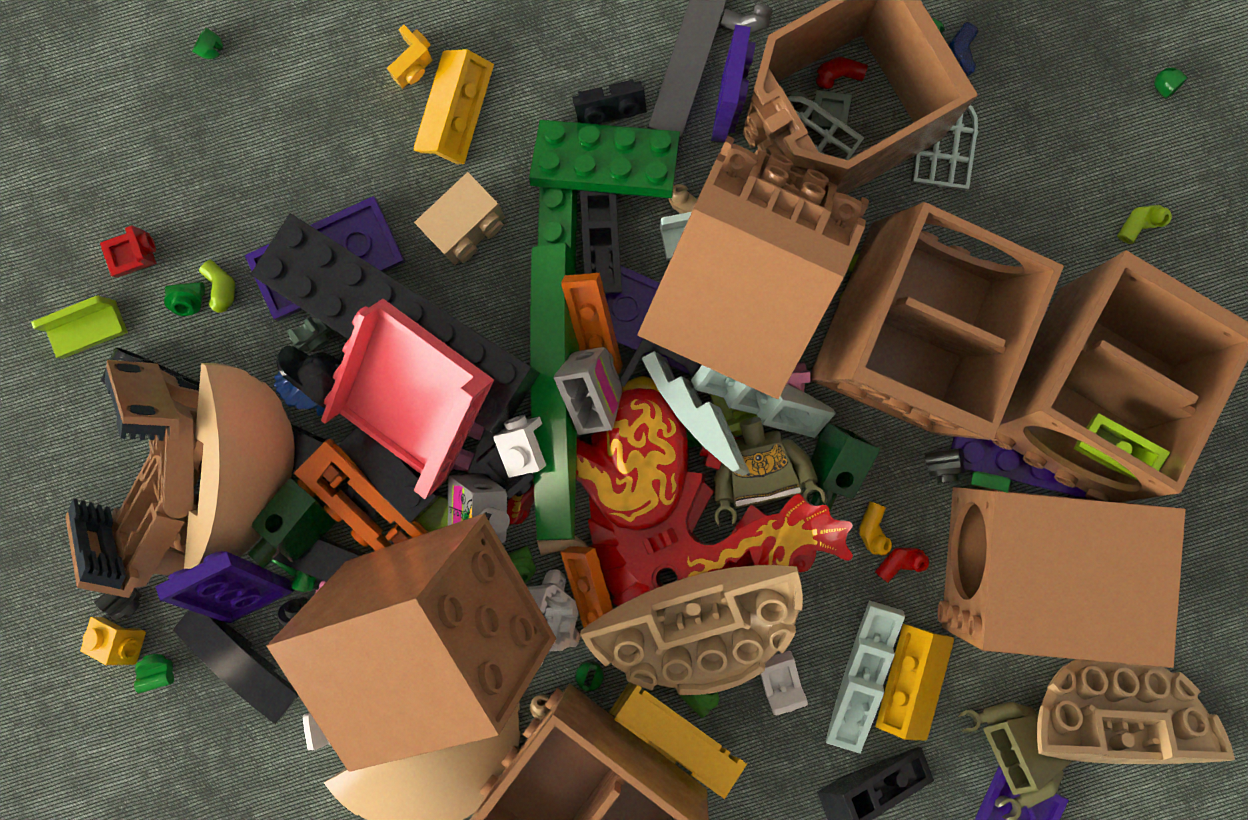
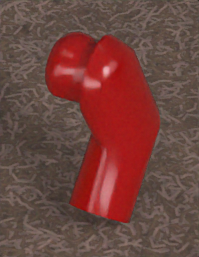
M836 57L820 65L817 70L816 84L821 88L830 89L833 87L835 79L842 76L862 82L868 64L845 57Z
M896 548L892 550L874 572L886 583H889L899 570L923 572L929 567L930 561L921 549Z

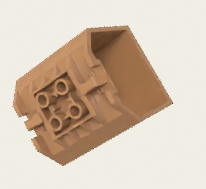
M830 0L768 36L742 134L750 148L758 146L759 149L754 153L756 156L759 150L769 155L772 153L784 155L793 162V166L804 171L813 169L823 173L828 177V182L837 185V193L848 194L941 141L976 99L978 94L921 0ZM861 35L914 123L853 158L845 160L818 152L808 135L807 129L782 87L777 82Z
M727 136L637 336L773 398L779 399L844 279L865 229L866 220L862 219L868 208L869 200L864 197L857 200L846 194L837 193V185L828 182V177L823 173L813 169L804 171L793 166V162L789 158L778 153L769 155L759 150L756 156L748 149L733 144L735 139Z

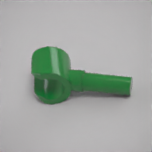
M276 560L271 561L288 574L295 576L291 588L300 592L313 590L316 577Z

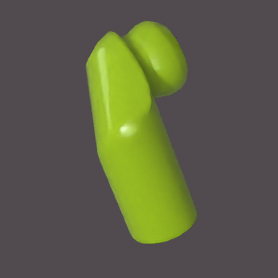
M1161 205L1135 208L1119 231L1118 239L1127 244H1133L1142 229L1167 226L1172 219L1171 211L1168 208H1163Z

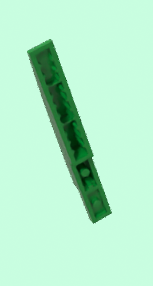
M539 187L538 246L532 247L530 367L540 373L531 387V418L540 417L542 425L534 430V434L546 463L543 469L534 472L537 540L539 541L575 540L577 430L554 380V375L572 353L579 351V345L561 285L565 275H575L577 190Z

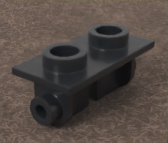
M629 79L628 81L609 85L611 95L604 96L602 87L578 91V95L572 97L578 123L600 125L604 122L630 118L646 113L645 91L641 81L634 82L633 79Z

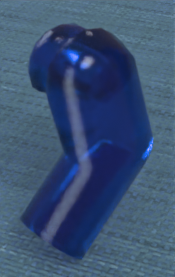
M965 22L948 44L966 76L971 75L976 68L969 45L979 33L978 28L970 22Z

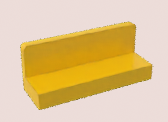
M468 49L445 50L442 52L415 141V151L436 154L455 164H465L493 71V63Z
M909 624L902 625L876 721V728L904 740L926 741L928 739L952 651L954 637L933 633Z

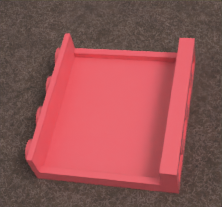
M381 299L370 307L364 306L361 308L352 321V325L355 327L351 337L343 347L342 352L345 355L342 363L334 372L333 379L335 383L324 400L326 408L321 421L326 424L340 413L421 475L414 491L426 499L447 480L494 379L385 299Z

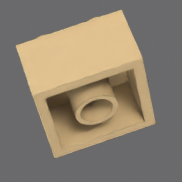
M467 172L414 223L456 265L459 261L462 263L468 261L477 252L478 248L476 245L485 236L490 239L496 235L504 225L501 221L505 216L493 197Z

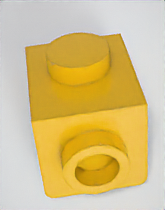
M405 25L400 27L399 31L410 47L387 67L392 78L402 89L408 84L412 85L419 81L425 73V68L433 61L428 51V48L431 46L428 40L417 29L411 32Z
M90 617L80 651L105 665H135L138 661L146 632L140 628H123L104 617Z

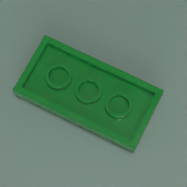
M539 120L529 175L530 186L673 198L680 131Z

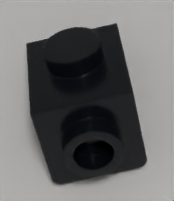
M496 443L477 458V464L494 482L506 490L507 501L514 495L517 497L522 496L534 483L532 480L535 477L534 472L508 477Z

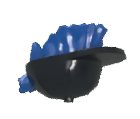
M285 346L277 355L276 360L277 369L279 370L278 374L274 377L276 380L274 383L276 392L289 407L296 406L297 409L316 408L317 415L321 416L326 408L324 400L335 383L333 379L334 372L342 362L324 352L309 356L296 347Z

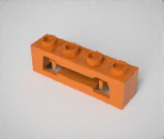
M332 439L325 441L294 472L299 478L297 484L310 496L313 497L316 494L325 502V511L337 522L344 520L353 529L350 532L353 538L364 547L370 545L376 551L391 546L392 544L389 541L397 544L429 533L417 520L409 523L380 494L345 451ZM333 463H334L339 469H341L343 472H340V471L333 465ZM347 476L350 478L347 483L390 524L393 521L397 523L385 537L381 534L383 529L342 490L336 492L333 489ZM323 477H325L330 482V485L323 479ZM401 528H402L403 530H405V531L410 535V537H408V536L401 530Z

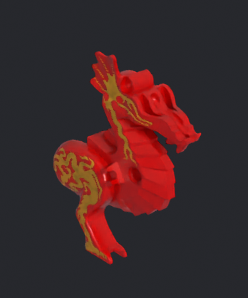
M636 388L622 392L613 429L595 432L592 435V445L577 437L576 480L580 482L589 495L591 514L588 524L593 544L588 547L595 548L606 587L615 597L612 603L617 606L663 586L660 581V573L663 568H670L675 571L678 581L710 571L754 565L797 567L798 572L802 573L811 568L817 551L836 555L846 561H850L853 557L852 552L846 545V537L852 529V523L850 521L835 520L830 515L827 505H811L805 501L801 494L794 495L784 505L780 513L766 515L751 504L730 536L719 543H705L699 540L693 534V531L715 491L705 483L706 474L688 472L689 449L686 427L677 418L661 393L655 389ZM534 483L522 496L517 497L514 495L508 500L507 514L510 518L509 525L522 524L528 518L531 506L535 501Z

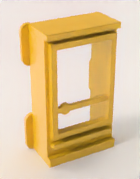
M628 683L609 711L615 717V721L651 745L674 764L678 762L692 772L691 776L723 799L727 797L747 765L743 760L731 755L730 751L722 748V745L637 684Z

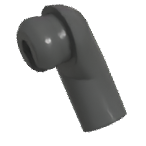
M758 3L754 7L753 14L745 15L725 8L720 26L732 30L735 29V25L751 27L750 33L763 30L771 23L769 18L772 15V9L767 5Z

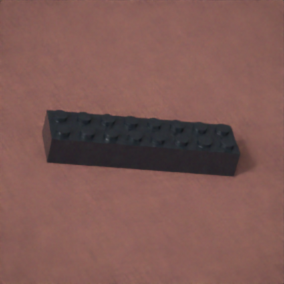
M289 213L250 274L347 339L351 337L355 326L352 325V321L357 312L364 306L370 307L381 299H385L494 379L474 421L489 432L497 434L505 428L504 422L513 417L540 374L529 365L291 213Z

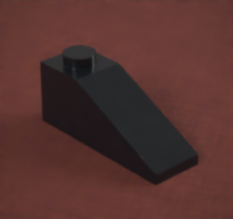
M358 427L339 444L380 494L409 523L418 520L442 495L437 489L426 499L417 494L414 488L421 474Z
M916 747L844 775L817 791L827 820H873L932 783L934 779L922 747Z

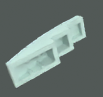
M653 351L642 357L663 398L681 423L701 445L732 472L742 476L750 473L720 407L710 402L703 405L692 382L682 376L675 379L667 359Z
M703 365L691 379L695 390L724 397L729 408L756 414L761 418L762 425L813 438L819 434L836 414L833 408L789 384H786L779 399H776Z
M869 600L839 689L826 737L827 744L861 754L884 695L883 684L895 655L893 647L905 619L903 610Z

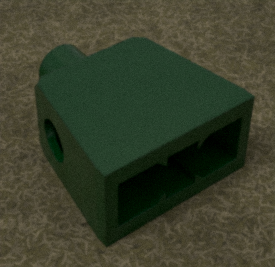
M828 422L821 431L811 458L818 478L817 487L825 492L827 502L824 504L821 494L815 492L810 503L815 506L827 505L829 511H831L838 494L853 499L873 465L880 448L857 433Z
M289 478L253 521L251 527L263 538L247 555L263 569L279 552L290 562H293L333 527L336 522L312 496Z

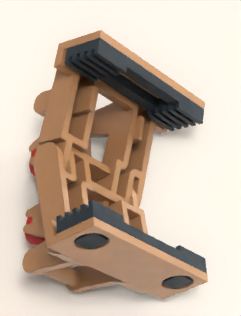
M107 360L105 384L108 394H111L120 438L126 439V433H129L130 439H135L136 434H138L140 440H145V435L148 434L150 454L120 509L114 508L111 514L110 507L108 506L103 510L102 505L98 504L95 509L94 503L89 502L87 507L86 501L81 500L80 505H78V500L73 498L65 518L77 588L129 598L134 588L146 586L153 574L170 575L173 572L184 569L189 511L198 509L199 494H194V486L201 474L204 443L195 439L199 391L180 387L176 377L160 370L159 365L156 363Z

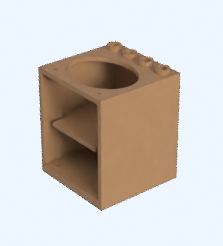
M926 202L875 221L871 224L810 373V381L932 434L994 440L1064 265ZM924 223L969 235L1002 250L1020 262L1022 266H1006L970 256L968 250L955 245L948 247L938 242L939 238L921 230Z
M1125 250L1059 289L1040 324L992 442L1003 449H1013L1024 455L1023 460L1033 467L1046 468L1055 474L1054 478L1058 482L1069 487H1078L1086 492L1085 496L1089 500L1120 503L1181 493L1248 361V321ZM1099 413L1168 450L1170 454L1159 471L1086 429L1092 417ZM1080 440L1096 448L1123 465L1139 481L1107 468L1073 449Z
M953 487L944 601H940L938 605V621L942 623L941 628L982 651L1174 668L1186 509Z
M485 513L345 561L269 642L267 648L348 772L499 736L557 638Z
M569 683L564 691L557 688L544 705L549 711L543 719L540 720L535 717L526 728L523 735L528 739L522 747L518 749L516 746H513L505 756L501 764L506 768L497 778L492 774L481 788L479 793L484 797L470 819L709 820L708 792L699 782L651 745L615 721L612 715Z

